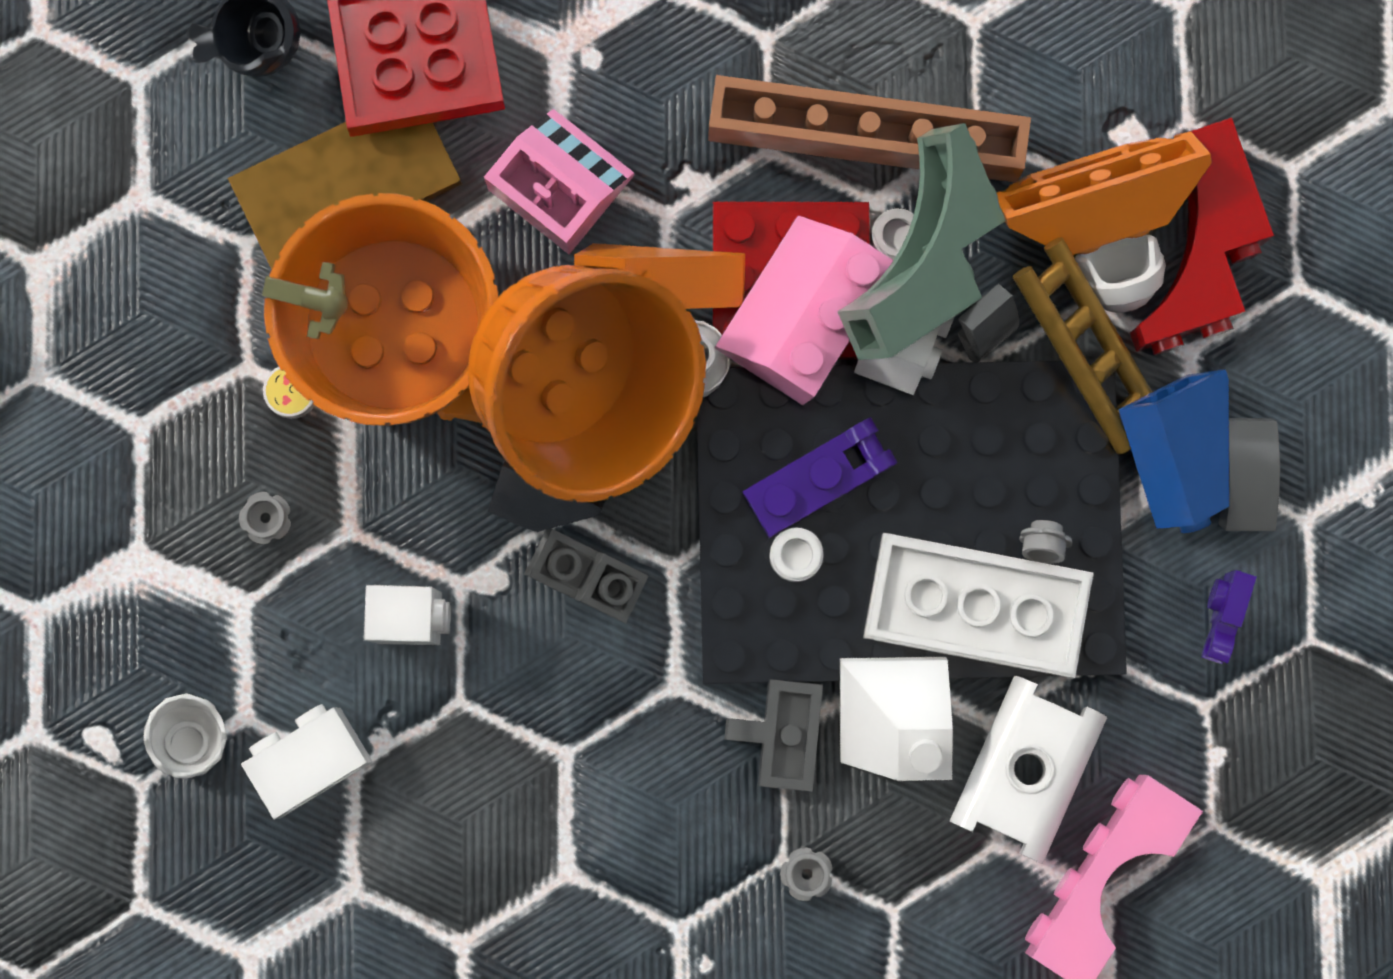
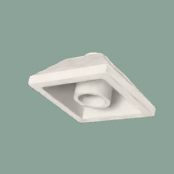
M947 657L840 658V762L897 781L952 780L953 726Z

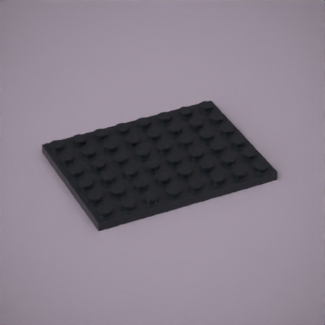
M1062 360L938 363L932 379L922 376L913 395L854 373L856 365H834L815 397L804 405H801L746 368L737 367L729 368L720 387L708 396L703 397L697 415L703 684L768 683L770 679L790 682L840 681V658L947 657L949 679L1058 676L863 638L883 533L1029 560L1022 555L1023 543L1019 538L1022 530L1031 528V523L1038 520L1059 523L1063 526L1065 536H1069L1072 539V546L1066 548L1064 561L1051 565L1094 573L1076 676L1127 674L1119 456ZM1087 360V362L1089 363V365H1091V364L1095 361V360ZM1114 371L1101 385L1116 409V378ZM871 417L879 430L875 435L885 451L890 449L898 463L788 527L787 529L803 528L812 532L821 542L823 561L815 575L805 581L790 582L781 578L773 570L769 557L771 545L780 533L768 538L744 497L743 491L834 439L861 421ZM857 445L844 452L853 469L867 462Z

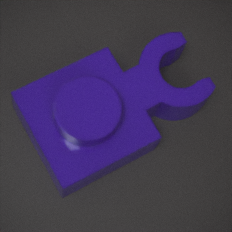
M1235 570L1225 573L1223 580L1216 579L1207 604L1208 609L1214 610L1210 621L1212 627L1205 641L1201 658L1219 664L1229 662L1234 648L1237 629L1242 627L1257 576Z

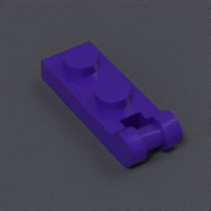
M871 417L861 421L834 439L743 491L744 497L768 538L775 536L898 463L890 449L886 451L883 449L875 435L879 430ZM857 445L867 462L853 469L844 452Z

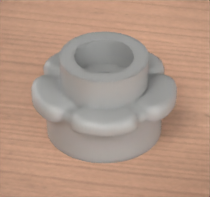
M267 492L256 493L248 498L247 503L240 510V526L249 533L248 536L252 541L259 544H268L272 539H281L288 533L291 526V521L288 519L290 507L287 501L279 495L272 497ZM264 513H268L271 517L267 523L261 521V516Z
M1047 520L1032 522L1031 528L1022 530L1019 538L1023 543L1022 555L1031 561L1053 564L1064 561L1066 548L1072 546V539L1069 536H1065L1063 526Z
M807 847L794 850L789 856L790 860L783 863L780 871L781 881L785 886L789 887L790 895L798 900L809 901L813 896L821 897L826 894L832 885V878L830 877L832 864L829 858L824 853H814ZM810 869L812 877L804 879L802 877L803 870Z

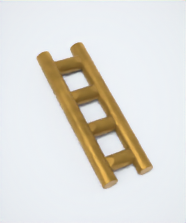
M1060 237L1049 242L1044 247L1053 263L1048 269L1037 277L1033 268L1028 266L1018 271L1013 276V279L1116 453L1122 454L1131 448L1118 409L1152 393V390L1064 239ZM1063 283L1078 306V309L1065 321H1063L1049 297ZM1089 327L1104 350L1091 365H1089L1076 343V340ZM1114 371L1117 372L1129 393V396L1116 409L1101 385Z

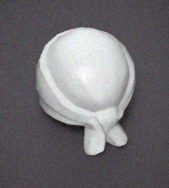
M1144 235L1139 238H1125L1103 245L1095 252L1077 254L1075 256L1076 262L1104 310L1109 312L1123 313L1142 307L1163 284L1166 267L1164 255L1160 252L1157 238L1152 235Z

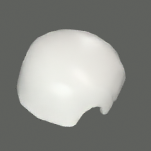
M187 693L169 697L162 701L150 712L144 728V745L154 765L162 773L181 779L206 774L221 760L227 740L224 722L215 706L206 699Z

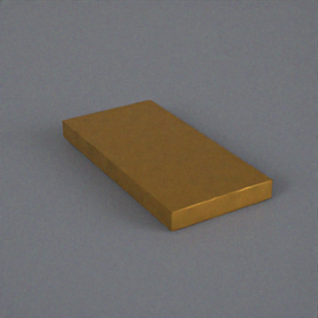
M346 122L228 178L271 270L275 260L280 258V251L299 227L303 228L305 226L304 222L317 212L332 204L336 206L339 204V201L354 196L366 194L378 196V193L400 194L413 197L416 201L418 199L428 201L462 185L433 123L350 137Z

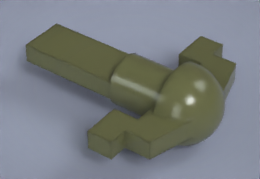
M322 262L319 278L329 280L327 291L270 276L265 278L262 296L322 312L321 322L310 321L307 337L320 339L321 332L332 334L348 306V300L345 295L344 275L334 273L335 264Z

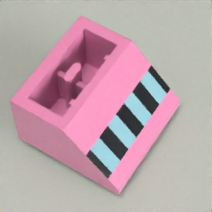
M552 109L516 137L484 176L488 190L566 253L570 254L635 174L555 109Z

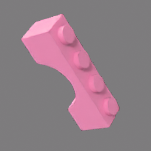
M1138 775L1135 781L1128 778L1121 785L1111 803L1117 810L1106 826L1099 823L1090 833L1083 846V850L1088 853L1078 871L1070 868L1065 873L1054 892V895L1060 899L1049 916L1041 913L1036 918L1025 937V940L1030 943L1025 953L1064 979H1097L1116 949L1104 929L1100 913L1102 892L1111 874L1121 864L1136 856L1163 854L1174 857L1203 812L1149 775Z

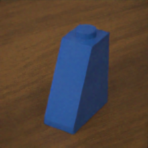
M1226 369L1185 375L1118 409L1156 529L1179 527L1181 533L1198 531L1211 524V516L1229 507V379Z

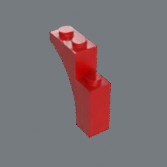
M1232 118L1191 131L1209 151L1212 163L1187 197V239L1177 275L1158 307L1148 318L1130 332L1136 352L1152 348L1154 355L1163 354L1184 346L1182 337L1201 331L1203 339L1223 334L1234 329L1231 321L1245 312L1226 257H1230L1232 264L1254 258L1262 254L1260 246L1271 239L1274 234Z

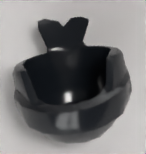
M222 0L214 14L210 28L192 23L187 31V38L197 44L192 51L195 63H203L216 57L221 59L228 69L254 77L272 75L289 64L298 50L301 36L296 10L287 0Z

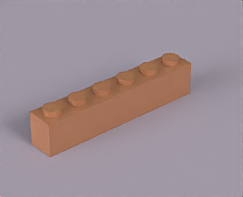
M716 75L708 141L920 170L917 138L931 129L965 123L970 136L977 145L978 155L988 179L1016 182L1025 169L1031 117Z

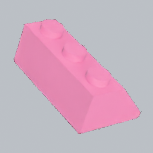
M797 216L714 348L801 405H804L815 397L849 342V337L837 311L869 290L881 278L893 260L852 233Z

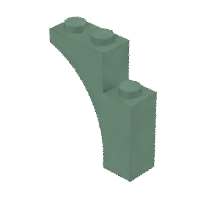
M965 123L931 129L917 138L920 162L918 197L914 216L902 247L889 268L869 290L837 311L858 360L892 358L982 298L974 280L973 269L966 261L962 249L1005 222L1006 219L999 205L997 193L991 185L978 155L977 145L970 136Z

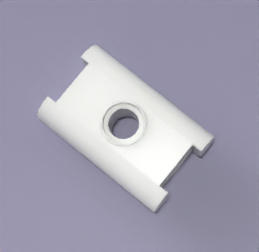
M1014 676L950 822L972 832L977 822L1022 842L1023 846L1019 854L1043 864L1107 716L1089 707L1083 708L1081 714L1077 715L1033 695L1038 684ZM1023 754L1034 755L1042 764V777L1033 785L1021 783L1014 774V764L1018 757Z

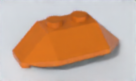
M1190 131L1177 134L1173 139L1153 138L1123 144L1027 175L1011 184L1006 190L996 193L999 205L1006 219L1005 223L1010 229L1045 246L1049 242L1062 237L1072 255L1089 254L1095 252L1103 245L1125 238H1139L1148 234L1150 230L1168 225L1211 165V155Z

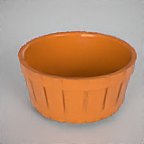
M378 193V196L366 194L339 201L338 205L334 206L332 204L304 222L305 226L303 228L299 227L287 240L279 253L280 258L275 260L269 276L327 291L329 280L319 278L322 262L335 264L334 273L344 275L345 295L348 300V306L332 334L321 332L320 339L307 337L311 320L321 322L322 312L268 297L267 299L265 298L264 320L266 333L270 336L268 342L281 371H285L286 374L284 376L303 397L308 401L312 400L314 402L313 405L326 413L365 425L391 426L411 423L433 415L459 398L469 388L468 360L474 335L477 333L482 317L498 298L497 284H494L495 277L490 262L482 247L479 248L477 246L478 241L470 231L456 218H450L449 213L434 204L421 199L416 201L410 196Z
M563 265L550 267L522 278L519 282L506 289L494 301V305L489 307L480 321L477 333L474 335L470 347L468 381L471 399L478 417L485 428L491 433L494 443L503 458L526 483L538 491L541 489L544 494L556 499L573 501L575 499L577 502L609 499L608 496L616 497L629 492L643 484L645 479L649 480L673 458L672 454L675 451L677 452L682 446L695 423L693 421L694 417H697L703 400L706 358L704 345L700 343L702 338L694 318L689 311L685 310L687 307L666 287L660 286L661 284L647 277L618 269H592L584 266Z

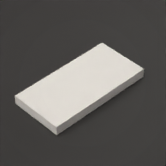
M883 533L863 638L1075 678L1094 573Z

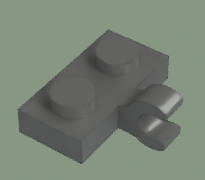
M770 679L767 687L764 722L726 718L724 739L762 743L758 786L813 792L823 685Z

